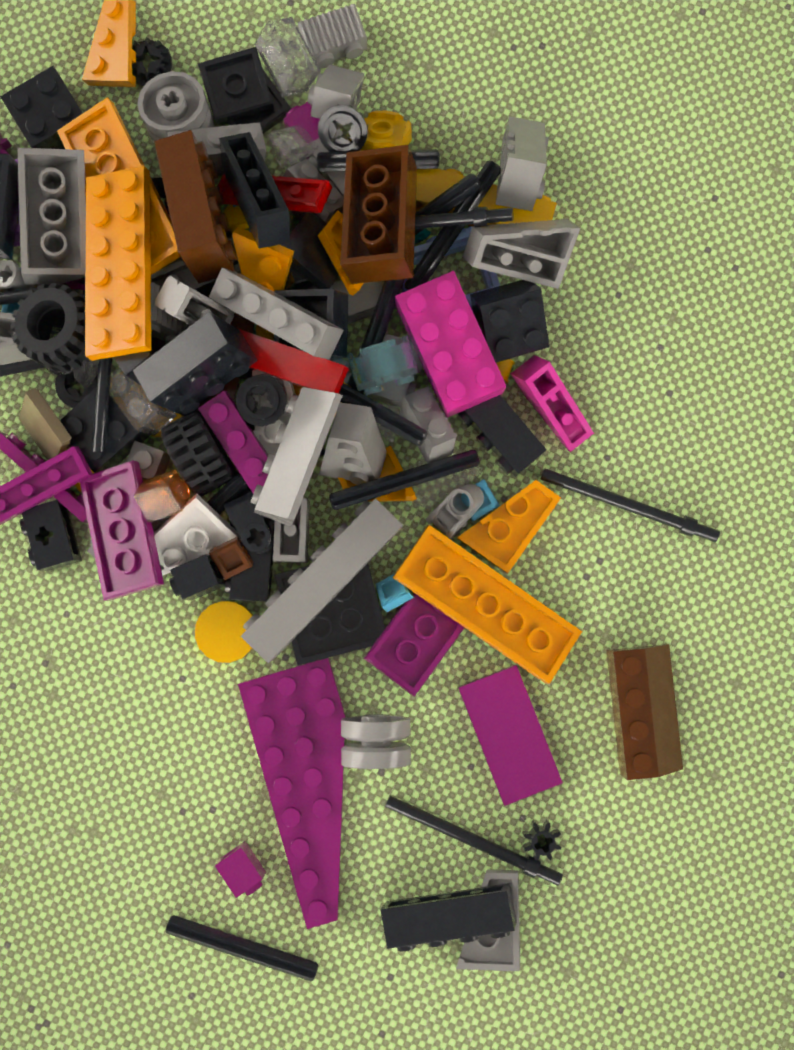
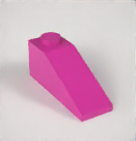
M533 355L510 373L526 399L569 452L573 451L594 434L550 361Z

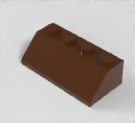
M669 644L606 650L620 775L626 780L661 777L683 770Z

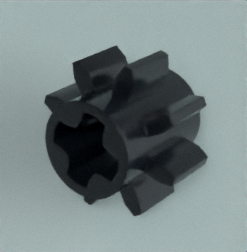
M534 820L531 821L533 828L529 832L522 831L523 836L529 840V842L523 845L524 850L530 851L533 849V858L538 861L540 855L547 856L549 860H552L551 853L554 849L561 850L562 848L555 841V838L561 835L560 831L555 829L550 832V822L548 820L543 825H537ZM543 834L546 844L544 846H540L537 836Z

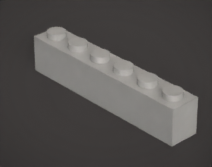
M376 498L371 503L368 500L363 502L354 512L357 518L349 526L344 522L332 534L335 540L327 548L322 545L312 554L309 559L313 563L305 571L299 568L288 579L287 582L290 586L282 594L277 591L267 600L265 605L268 609L260 617L255 613L243 625L246 631L241 637L267 663L272 662L403 528V524Z

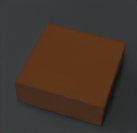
M238 536L211 549L209 552L224 580L253 566V560Z

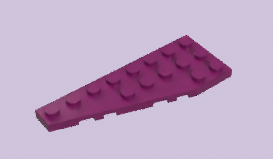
M325 658L238 684L307 929L337 921L339 909L344 766L341 765V749L345 746V738L341 736V719L346 718L330 660Z

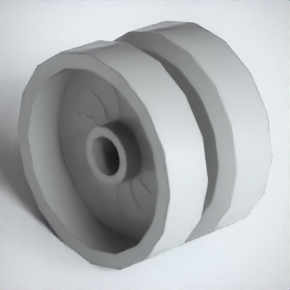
M170 71L158 74L149 80L140 91L137 102L139 114L154 144V141L167 137V132L214 127L213 115L207 103L203 87L196 78L184 72Z
M369 714L342 718L341 736L347 740L361 742L349 743L342 747L341 765L358 769H388L411 765V747L406 743L393 742L406 739L411 735L410 718L386 714Z

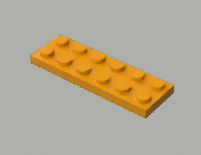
M108 97L57 130L65 149L84 150L85 191L86 177L144 165L114 103ZM150 177L152 275L181 256L178 253L171 218Z
M144 165L86 177L85 356L92 361L152 350L150 171Z
M431 525L426 526L392 577L545 684L551 683L582 633L577 627Z

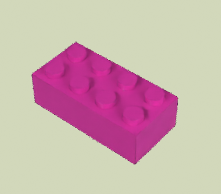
M454 270L395 296L396 309L446 418L503 394L506 384Z

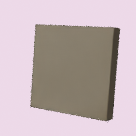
M33 388L25 392L19 420L46 459L49 460L68 450L72 437L39 390Z

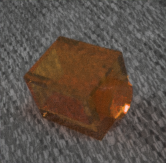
M173 470L143 480L133 496L149 523L182 512L190 498V491L184 480L180 478L178 472Z

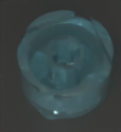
M408 335L402 336L403 343L398 345L395 339H391L359 349L361 356L354 358L353 352L346 354L357 391L364 390L366 396L383 391L382 384L390 381H395L396 386L415 381L413 374L419 372Z

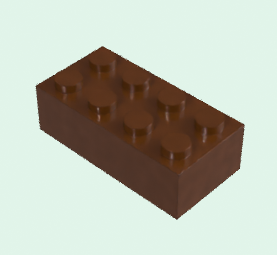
M192 130L154 141L178 253L198 284L216 279L221 268L235 271L232 260L237 259L232 241H228L226 235L227 232H230V225L226 214L221 213L220 206L224 205V200L219 186H215L214 179L218 178V174L213 160H209L204 142H198Z
M409 145L346 153L340 265L351 284L413 278L417 166Z

